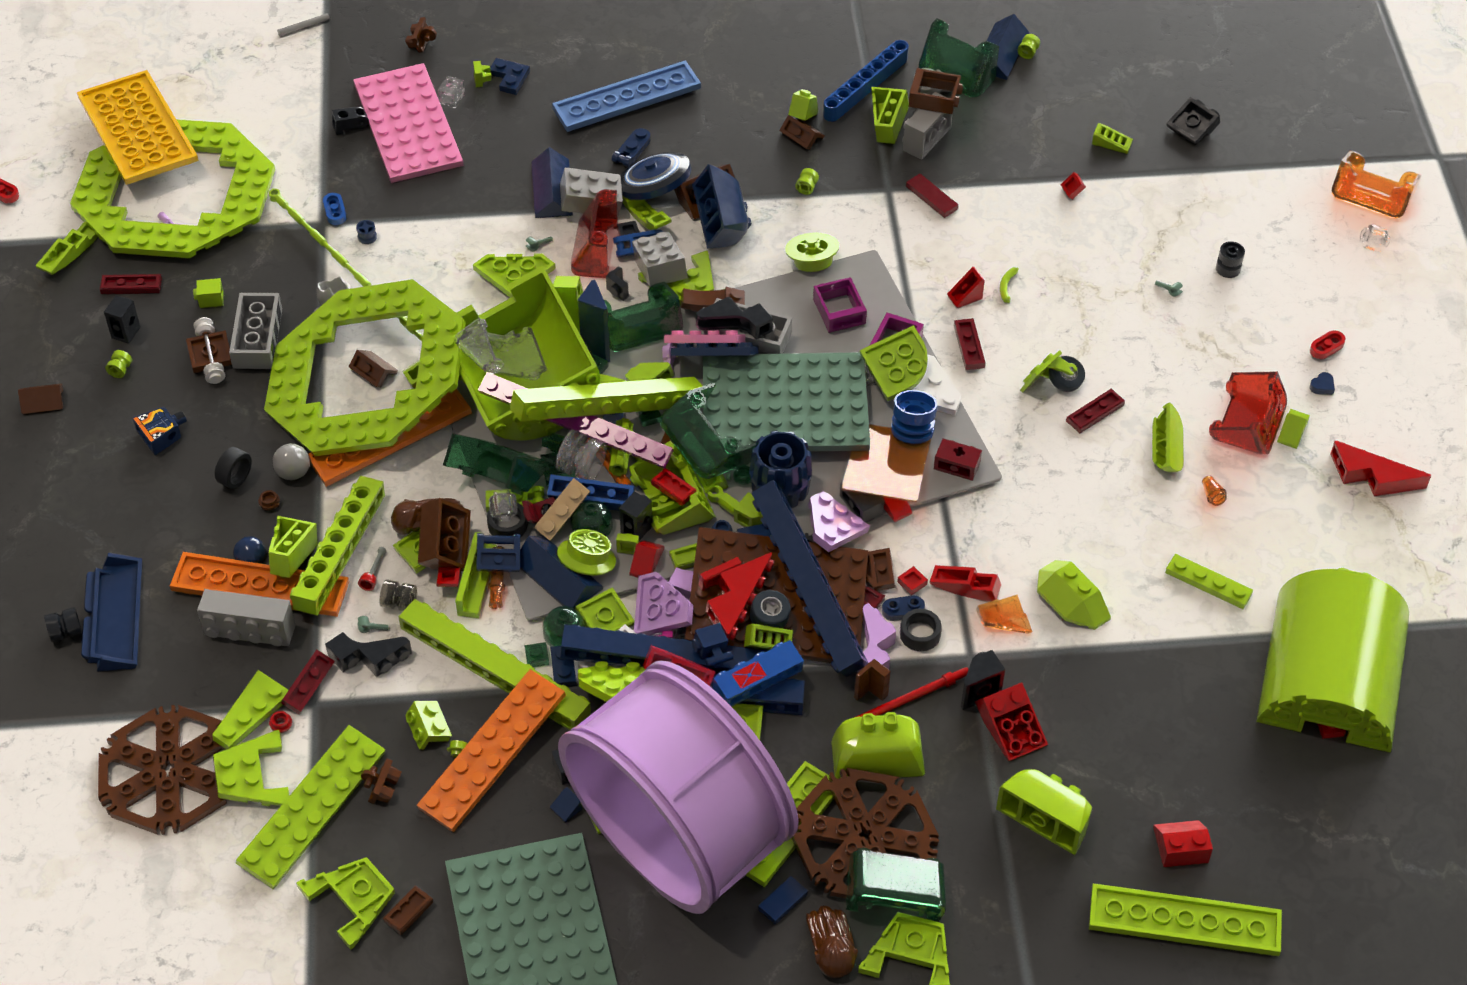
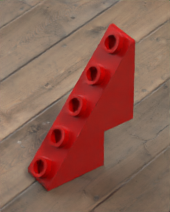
M1334 441L1330 454L1343 484L1367 481L1374 496L1426 489L1431 478L1429 473L1353 447L1344 442Z
M771 552L721 573L718 585L724 594L707 601V615L713 625L721 624L728 642L730 639H735L739 630L737 628L738 623L744 622L748 613L746 611L747 606L752 605V601L757 595L755 591L757 588H762L766 579L764 577L766 571L770 572L775 561L771 559Z

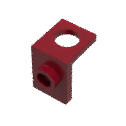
M551 497L537 503L527 500L522 501L526 520L536 525L543 517L542 507L546 504L552 505L555 502V498Z

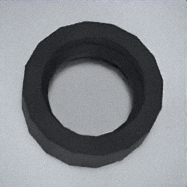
M236 447L227 449L216 464L214 472L216 481L231 489L239 487L246 480L251 470L252 458L250 454Z
M510 500L494 504L487 514L489 533L492 536H514V534H520V537L523 536L528 526V521L523 513L524 507L520 503ZM506 514L515 515L520 519L516 525L508 528L495 524V520L498 517Z
M914 609L903 616L900 623V639L905 646L915 651H927L939 643L942 625L941 620L935 613L926 609ZM922 622L933 628V634L928 637H916L909 633L908 627L913 623Z

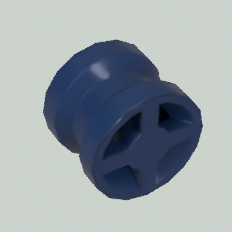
M363 220L356 225L357 237L360 243L371 244L376 241L377 233L374 222Z

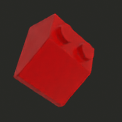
M1199 820L1156 824L1153 826L1163 867L1209 863L1213 847L1208 829Z

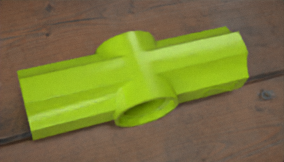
M622 418L616 420V425L633 431L634 423L630 419ZM611 447L609 471L615 476L626 474L629 454Z

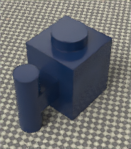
M720 623L695 630L692 646L694 651L699 653L701 660L705 659L707 667L733 660L732 652H726L728 639Z

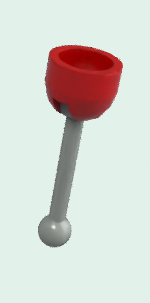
M384 547L378 548V555L370 572L363 573L358 581L359 587L363 590L372 591L375 588L377 578L374 572L382 555L386 553Z

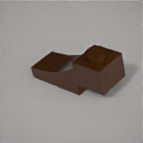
M731 287L713 291L683 288L681 292V308L698 312L700 309L714 304L716 298L724 299L729 296L735 303L745 305V291Z

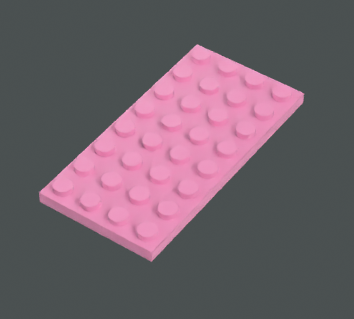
M424 63L353 79L391 183L464 166L463 159Z

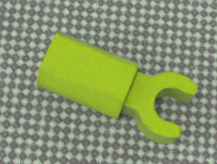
M716 485L715 492L718 494H712L709 491L707 498L711 502H717L720 507L734 516V508L738 505L739 501L728 493H724L722 487Z

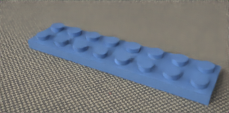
M685 60L552 103V109L565 130L569 132L701 89V82Z

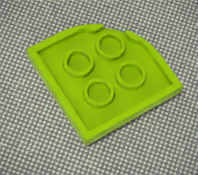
M914 325L860 350L862 359L887 402L894 399L899 393L915 388L926 373L928 364L927 349Z

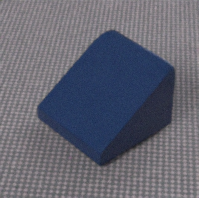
M566 787L552 803L550 809L566 823L582 810V804L578 797Z

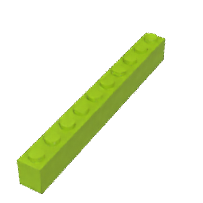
M695 377L519 389L513 390L510 409L520 421L700 407L702 406L703 393H705L706 388Z
M414 599L398 616L402 630L507 693L514 689L529 669L564 690L566 696L548 718L568 730L573 729L591 715L590 702L584 696H578L571 692L567 686L559 685L550 676L539 673L530 664L522 663L513 654H507L496 644H490L479 634L468 631L461 623L453 622L444 613H438L433 610L427 603H421Z

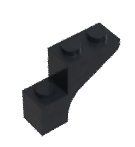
M729 296L696 312V327L699 330L741 329L751 334L757 340L773 332V318L760 303L742 311Z
M342 632L325 643L328 657L335 661L334 663L342 672L355 667L358 662L362 661L376 677L388 672L394 665L406 660L412 654L410 641L406 637L362 643L352 640Z

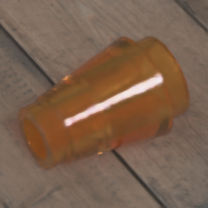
M1213 476L1204 477L1202 484L1207 501L1214 506L1223 504L1227 499L1226 490Z

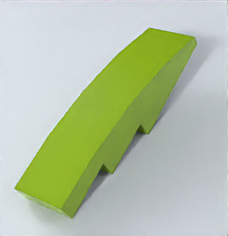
M84 222L78 230L72 229L64 239L58 238L36 264V268L53 275L79 257L98 236Z

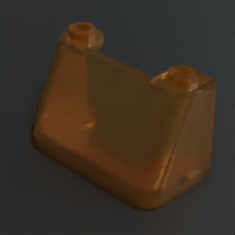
M1350 150L1342 159L1331 190L1333 196L1339 200L1391 218L1403 216L1422 175L1408 171L1401 176L1399 182L1364 171L1365 158L1361 154Z

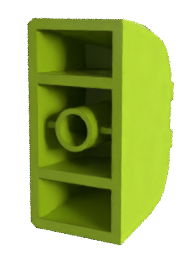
M887 712L882 716L865 713L862 717L845 720L834 733L831 745L835 778H841L840 770L844 769L846 771L847 768L897 777H917L925 774L920 728L918 723L911 717L896 715L895 712Z
M1035 769L1022 770L1008 779L999 789L996 810L1076 855L1086 834L1092 810L1090 803L1084 796L1080 795L1081 790L1074 785H1070L1069 788L1062 784L1063 780L1055 774L1049 777Z

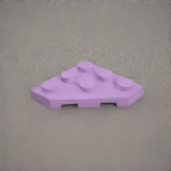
M822 491L810 497L808 507L811 509L810 521L814 531L812 534L813 541L828 552L868 533L870 525L848 510L846 506L833 499L830 494Z
M653 572L638 577L634 632L636 634L652 635L692 625L693 604L663 576Z

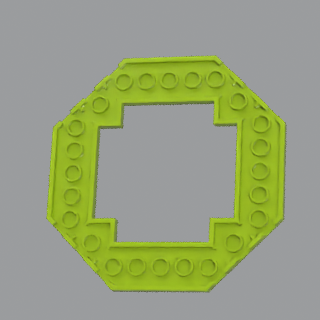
M176 119L195 152L221 153L219 158L220 166L235 167L221 214L202 212L197 226L125 221L128 213L127 208L111 206L122 176L104 145L89 152L70 205L71 209L81 216V219L87 226L91 227L103 242H106L113 253L191 258L196 255L198 250L202 248L208 249L220 243L219 240L225 236L231 237L243 231V227L250 223L254 225L260 222L275 173V165L232 123Z
M413 279L339 290L276 345L264 410L267 415L273 418L314 456L393 446L398 441L397 438L405 430L409 432L420 422L419 418L428 411L430 413L442 402L441 398L448 392L452 393L457 389L466 322L460 315ZM407 316L406 327L409 331L424 329L416 388L396 391L394 408L322 418L324 406L321 402L306 404L315 347L318 344L334 342L337 326Z

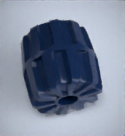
M776 430L771 431L765 437L761 436L756 441L755 448L752 449L749 475L752 492L774 480L781 486L791 509L798 506V501H804L808 495L812 478L811 452L808 450V443L791 431L778 432Z

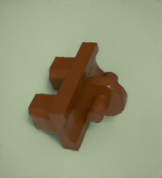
M421 17L417 24H412L410 28L412 35L407 36L405 42L409 48H416L419 53L424 52L427 42L436 39L437 32L433 26L426 24L425 17Z
M386 758L379 774L376 773L378 770L376 766H371L370 770L362 771L361 778L365 781L364 787L369 789L374 784L368 802L374 804L376 800L389 803L394 789L383 784L387 781L396 785L402 772L391 766L393 760Z

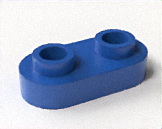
M337 193L325 195L323 204L328 222L332 225L344 223L346 221V212L341 195Z

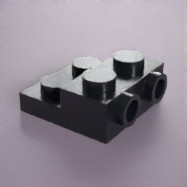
M1190 97L1167 122V127L1189 142L1197 145L1205 135L1209 136L1220 124V115L1216 110L1207 108L1202 101Z

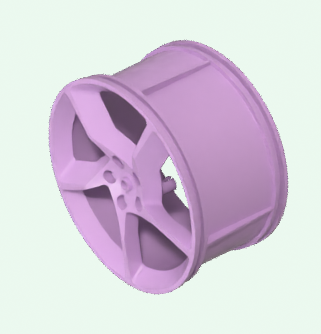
M668 661L652 663L639 677L579 725L564 733L559 739V757L565 774L575 794L598 829L613 848L664 898L685 911L695 914L707 911L723 893L797 832L798 814L794 799L783 775L764 745L739 714L716 691L693 673Z

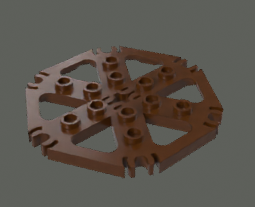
M171 705V711L164 713L163 706H160L159 715H157V709L154 708L110 734L111 738L106 740L108 745L112 747L108 749L101 747L102 754L99 753L98 798L103 807L111 804L106 808L108 815L111 818L157 835L159 827L161 834L165 835V829L168 826H172L173 832L177 833V825L180 824L179 828L182 832L226 805L227 799L218 798L215 772L197 766L213 756V754L225 749L213 741L212 734L222 720L178 705V712L175 705ZM188 718L208 726V730L180 747L181 720ZM147 723H154L156 725V751L128 741L127 736ZM168 761H169V764L171 765L170 772H169V777L167 776V773L165 772V769H166L167 766H168ZM111 762L140 771L117 786L113 787L108 784V767ZM181 787L209 797L208 801L188 813L181 812ZM156 791V813L154 816L147 818L127 810L134 803Z
M847 768L845 771L841 769L839 773L841 778L839 779L835 778L833 772L829 774V780L827 775H825L796 808L800 825L792 837L811 882L816 877L815 886L820 882L827 884L824 893L830 892V896L884 905V902L890 904L891 898L889 894H894L897 900H901L903 893L905 898L934 863L938 850L931 849L930 845L938 846L939 835L918 791L911 796L914 787L911 786L909 790H903L902 786L905 780L901 779L895 785L899 779L897 776ZM859 780L881 783L887 789L885 794L869 812H867L855 786V783ZM831 791L843 819L814 814L811 811V806L823 792ZM906 805H911L916 809L924 829L920 832L892 828L889 825ZM862 831L865 834H870L868 840L865 837H860ZM809 838L841 845L824 864H818L814 861L806 840ZM886 852L920 858V863L907 878H900L897 876ZM861 858L875 886L871 890L850 887L843 881Z

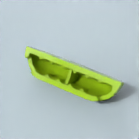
M1169 402L1162 407L1164 410L1158 418L1154 417L1152 459L1161 470L1178 472L1182 470L1184 463L1183 424L1178 411Z

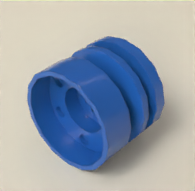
M907 390L896 395L891 424L892 434L897 439L911 444L930 440L934 434V419L937 412L936 399L932 395L918 390Z

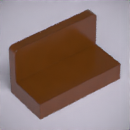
M790 115L787 116L779 130L809 150L817 137L822 139L825 137L824 134L801 119Z
M356 350L348 366L376 387H382L388 373L397 374L398 372L396 368L375 353L366 350Z
M62 383L19 389L21 413L62 409Z
M873 659L856 674L854 698L858 701L870 691L883 701L888 696L891 671Z

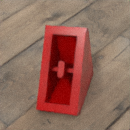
M973 266L947 295L957 308L983 299L985 280Z
M646 540L637 543L630 568V576L638 578L641 575L653 573L663 553L664 546Z

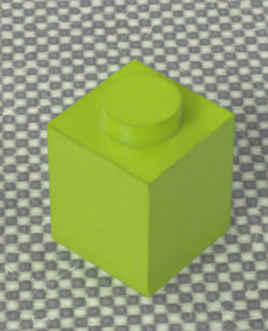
M221 278L197 280V288L193 289L194 300H198L200 308L224 306V291Z

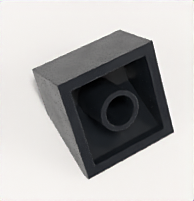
M993 650L980 652L972 658L963 687L962 710L976 705L975 701L1002 691L1005 668Z

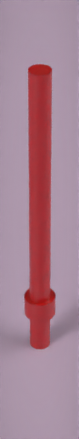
M965 667L953 673L948 672L936 681L856 717H862L865 713L880 716L939 688L956 684L957 680L966 677L969 669Z

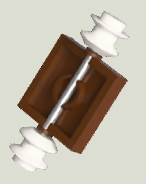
M202 317L196 320L193 325L197 337L186 339L193 373L204 371L205 380L208 383L217 384L225 379L224 367L232 365L229 354L230 347L226 330L215 332L213 321L210 318Z

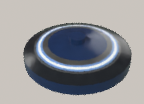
M664 152L645 157L633 163L620 175L622 196L631 200H645L674 190L685 182L691 173L692 167L688 157L678 152Z

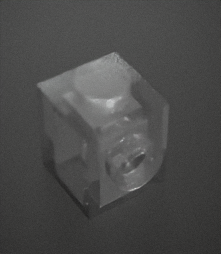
M447 76L438 88L440 104L456 108L465 95L464 80Z

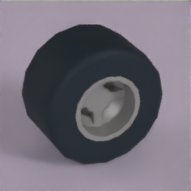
M775 590L760 592L752 601L750 609L752 624L783 629L790 616L791 605L784 594Z

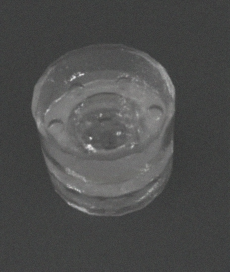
M574 429L571 430L564 438L558 451L556 469L561 472L565 471L568 475H572L575 472L576 478L595 480L606 457L607 443L596 438H591L588 441L586 434H580L579 431Z

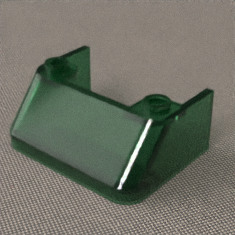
M714 383L687 392L663 413L659 421L663 430L688 463L704 479H710L748 465L751 460L752 449L756 446V442L743 446L737 438L732 436L721 438L700 411V408L704 407L716 386Z
M452 433L443 466L463 470V475L474 477V474L504 483L506 484L505 488L511 489V492L523 495V492H529L547 471L549 465L548 461L497 443Z

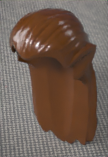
M441 498L463 507V505L460 504V501L456 499ZM404 499L403 502L394 507L391 515L392 528L399 535L410 534L412 531L418 532L420 530L422 504L434 499L421 501Z
M820 906L817 912L813 910L810 914H806V921L815 949L816 963L826 976L841 978L853 970L858 950L854 946L845 913L840 909L833 911L828 906Z

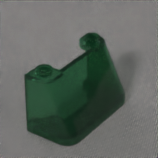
M936 18L930 26L918 68H930L935 71L939 69L943 73L960 75V83L963 84V94L970 97L982 95L996 79L999 46L988 41L980 43L977 47L948 35L949 25Z
M665 281L656 283L648 289V301L612 311L610 303L604 300L608 309L609 348L612 351L618 352L664 339V335H670L671 331L683 330L679 296Z
M858 848L850 856L846 910L857 912L860 905L867 904V909H871L873 905L918 911L917 916L922 917L923 914H926L928 920L939 922L946 911L944 865L936 858L920 859L874 852L868 848Z

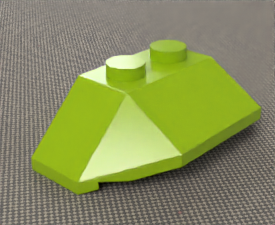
M1054 560L1039 570L1037 593L1064 621L1088 626V628L1095 630L1111 620V615L1100 590L1073 562Z

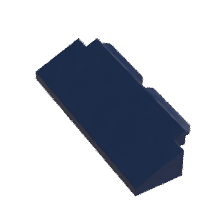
M108 553L103 569L95 568L94 572H88L86 575L84 610L90 613V616L85 617L83 620L81 656L88 659L87 663H97V672L133 669L137 666L142 558Z

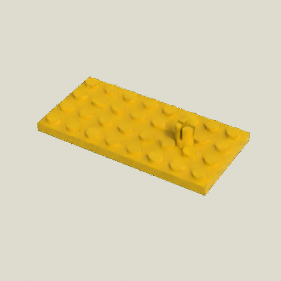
M148 70L77 92L78 99L126 185L199 161L195 150Z

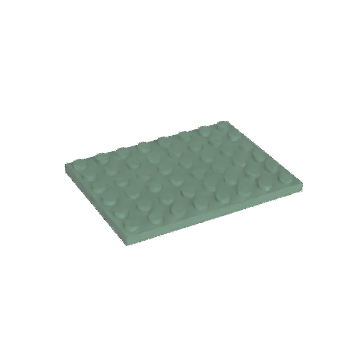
M860 352L703 356V386L706 388L705 393H703L704 453L752 452V449L756 446V441L761 436L765 437L771 431L776 430L778 432H794L797 437L803 438L808 443L809 451H870L865 362Z
M582 833L445 861L469 985H617Z

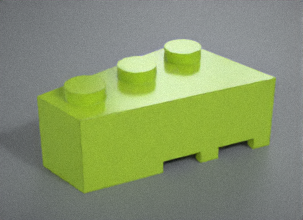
M871 87L877 142L895 144L909 108L907 90Z
M556 276L553 285L580 334L578 299L583 293L580 276Z
M277 516L274 537H272L269 548L270 574L288 578L294 574L318 545L316 523Z

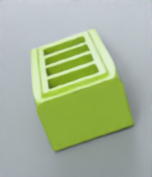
M1098 123L1092 140L1093 145L1128 154L1133 142L1132 138L1101 123Z
M749 624L746 626L744 647L771 650L773 646L780 643L781 634L784 635L783 643L789 640L792 642L793 630ZM763 632H766L765 643H762ZM772 633H775L774 645L771 644Z

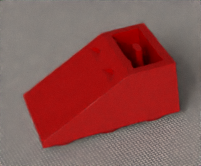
M1022 682L975 701L984 724L1008 761L1048 745Z

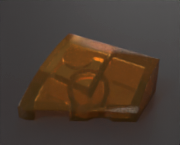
M1018 595L984 603L976 608L984 627L1027 634L1032 633L1026 613L1023 612Z

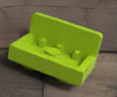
M414 701L405 716L418 748L425 749L428 742L449 741L452 735L438 702Z

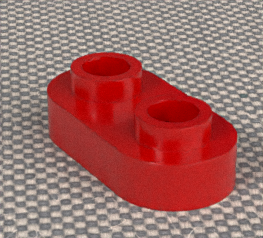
M0 178V201L4 203L17 201L19 198L17 187Z
M1336 330L1327 332L1312 342L1310 354L1317 359H1325L1344 347L1345 335Z

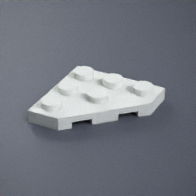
M927 354L928 364L926 373L920 383L912 390L923 391L932 395L937 401V411L956 415L961 402V394L936 358Z

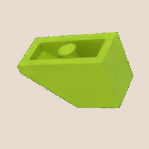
M803 89L793 93L788 115L807 120L818 114L817 96L811 95L810 91Z
M668 362L639 363L625 374L627 381L667 379L674 376L672 367Z

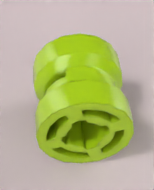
M1026 34L1017 49L1018 54L1024 59L1033 58L1040 46V39L1034 34Z
M811 168L803 169L800 178L795 184L796 189L802 194H811L819 180L818 173Z
M116 350L111 356L112 360L107 363L105 369L109 375L115 378H122L127 371L126 368L132 363V357L127 352Z

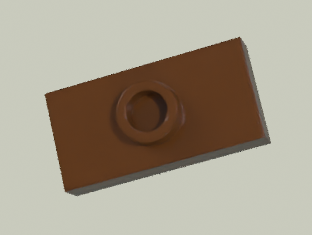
M415 885L383 918V921L398 934L402 935L433 903V898Z

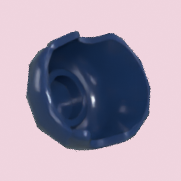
M253 536L244 537L239 540L233 550L235 560L260 564L263 563L265 555L268 554L263 542Z

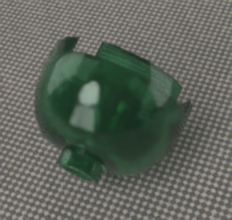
M583 501L571 516L572 532L589 529L602 533L607 537L613 528L612 514L609 508L601 502Z
M558 606L552 609L545 616L542 625L543 638L549 646H561L564 625L585 627L584 618L580 612L569 606Z

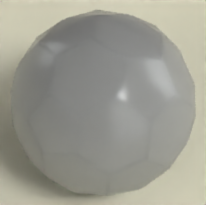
M292 443L278 448L272 459L275 472L279 477L286 480H296L303 477L310 466V458L307 451L303 447Z

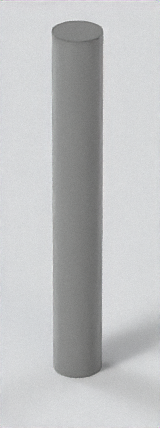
M326 13L278 29L277 32L280 37L328 21L330 17Z

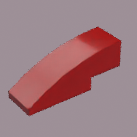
M935 565L930 579L931 585L942 590L985 601L996 602L1001 588L998 574L977 573L975 567Z
M652 645L643 664L644 669H646L656 661H668L693 673L709 686L715 674V671Z

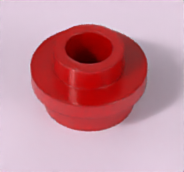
M284 711L275 712L269 721L270 728L273 731L279 730L280 733L286 732L292 726L291 716Z

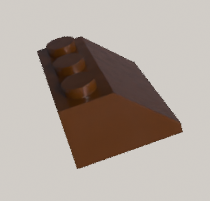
M730 164L717 167L735 178ZM699 175L687 179L674 189L679 204L692 220L700 217L692 186Z
M441 498L422 504L418 564L433 570L445 567L460 568V571H464L468 558L471 510Z

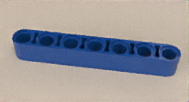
M896 40L824 100V119L830 122L838 120L872 91L871 87L880 85L905 64L908 59V43L904 40Z

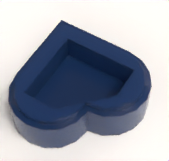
M1322 372L1317 378L1311 380L1309 388L1316 394L1333 395L1335 391L1334 378L1330 373Z

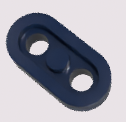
M915 595L890 598L885 600L882 605V615L890 621L902 620L903 616L911 610L925 609V602L921 597Z

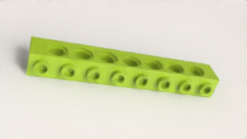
M360 476L357 482L353 483L349 496L344 498L342 508L339 512H336L334 522L331 527L327 528L323 541L318 543L316 553L310 557L308 567L305 572L300 574L297 586L291 590L290 599L292 600L294 610L313 615L319 614L385 497L384 481Z

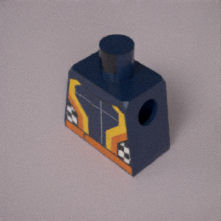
M161 407L134 417L133 422L137 433L152 453L157 455L180 439L179 425L187 422V419L182 411L171 416L166 408Z

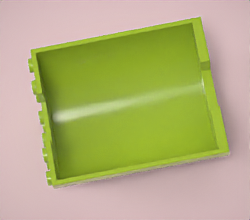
M542 265L507 284L513 297L478 315L471 304L456 312L466 322L460 373L486 426L495 435L504 439L517 441L532 440L547 435H554L564 427L545 419L520 421L510 409V405L479 393L478 388L487 372L528 389L600 384L599 369Z
M1346 568L1312 570L1288 580L1278 593L1256 722L1301 732L1305 721L1348 730L1346 736L1347 743L1391 753L1409 623V608L1402 595L1392 586L1373 577L1369 573L1351 571Z

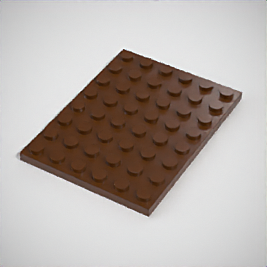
M699 527L690 593V602L693 604L692 625L686 626L685 640L692 641L695 630L713 625L706 613L707 601L724 594L718 584L706 590H701L698 585L700 574L736 557L740 559L742 565L771 552V559L775 561L770 572L766 571L764 575L766 577L761 589L757 588L755 594L766 590H775L784 594L789 600L791 609L789 620L783 629L793 630L792 643L803 660L831 663L833 658L831 654L828 655L822 646L824 640L822 636H818L813 627L815 624L814 619L807 615L804 609L807 605L804 599L801 600L797 595L795 589L798 587L795 582L790 580L787 574L789 569L778 556L780 550L778 546L775 547L770 537ZM808 542L861 646L868 550L840 546L828 552L819 544ZM750 605L746 608L748 613L744 622H739L737 625L739 630L735 639H730L728 645L749 648L744 647L746 626L752 624ZM763 632L762 643H765L766 633ZM772 633L771 644L774 645L775 633ZM781 634L780 642H783L784 635Z

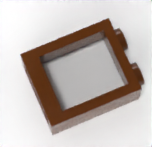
M917 68L909 94L908 107L953 114L954 107L958 108L960 96L958 95H961L963 90V84L960 83L961 76ZM922 86L953 91L951 98L920 93Z

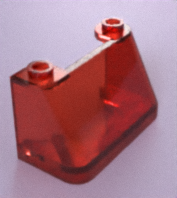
M604 189L599 191L579 219L571 259V271L574 275L606 278L609 273L608 236L606 234L607 230L611 227L617 229V190Z
M1278 371L1232 372L1229 381L1226 382V391L1231 397L1222 422L1221 420H1214L1210 425L1209 434L1216 441L1257 454H1269L1287 407V394Z

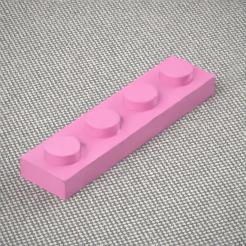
M683 330L671 331L670 335H664V343L745 342V334H738V330H726V334H720V330H708V334H701V330H691L689 334H683Z

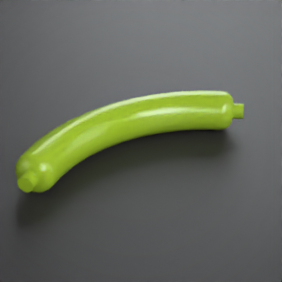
M1018 267L1009 269L1001 279L1000 295L1005 303H1010L1011 298L1008 294L1007 286L1010 279L1018 273Z

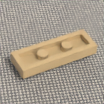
M573 478L534 528L548 540L552 541L591 491Z

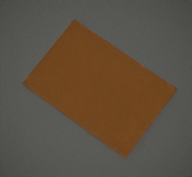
M869 424L870 451H851L841 490L917 502L931 439L923 443L911 444L897 439L889 427Z

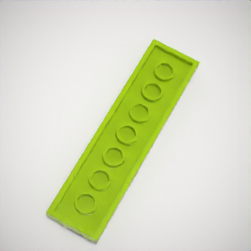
M348 725L236 859V864L274 889L363 781L361 778L362 771L370 770L371 766H375L385 754L386 749Z
M1094 883L1092 885L1089 930L1280 956L1281 909Z

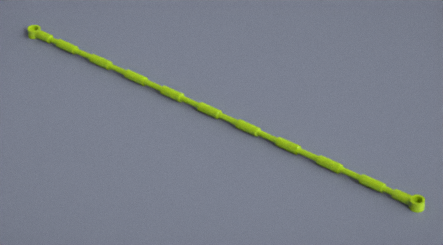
M274 188L269 191L270 200L277 202L283 209H286L288 214L298 224H302L310 232L309 234L321 246H324L341 266L346 267L363 287L372 285L360 272H357L349 264L348 260L337 250H334L316 229L311 228L294 208L289 206V203L281 196L279 189ZM405 316L397 317L400 323L407 329V318ZM417 330L409 331L421 341L423 340V335ZM459 371V378H458V380H460V381L462 380V381L465 383V381H464V379H463V377H462V375H461V373H460V371Z

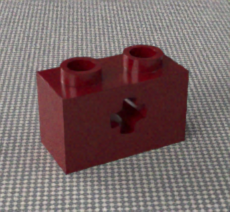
M942 438L935 455L934 470L973 481L981 462L982 450Z

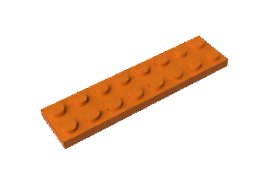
M455 389L452 393L448 392L441 398L442 402L430 413L428 411L419 418L420 422L409 432L405 430L397 438L398 441L393 446L323 456H314L310 452L308 453L310 464L327 487L472 413L471 408L459 391Z
M183 552L172 578L170 589L175 592L201 596L204 589L285 599L290 600L291 608L294 610L290 593L292 588L297 586L300 574L305 572V570L297 569L290 578L270 574V565ZM339 576L319 614L338 617L349 584L348 577Z
M529 669L417 804L418 809L451 832H454L566 696L565 691Z

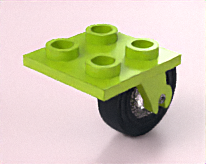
M1060 350L1054 355L1050 353L1023 380L1025 384L1020 391L1023 393L1041 376L1050 379L1052 384L1061 391H1074L1084 382L1085 369L1074 357H1060L1062 354Z

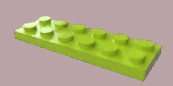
M804 761L787 783L796 808L825 775H827L829 780L828 774ZM831 791L823 792L811 806V811L814 814L822 815L834 800ZM792 838L773 850L745 875L765 887L796 848Z

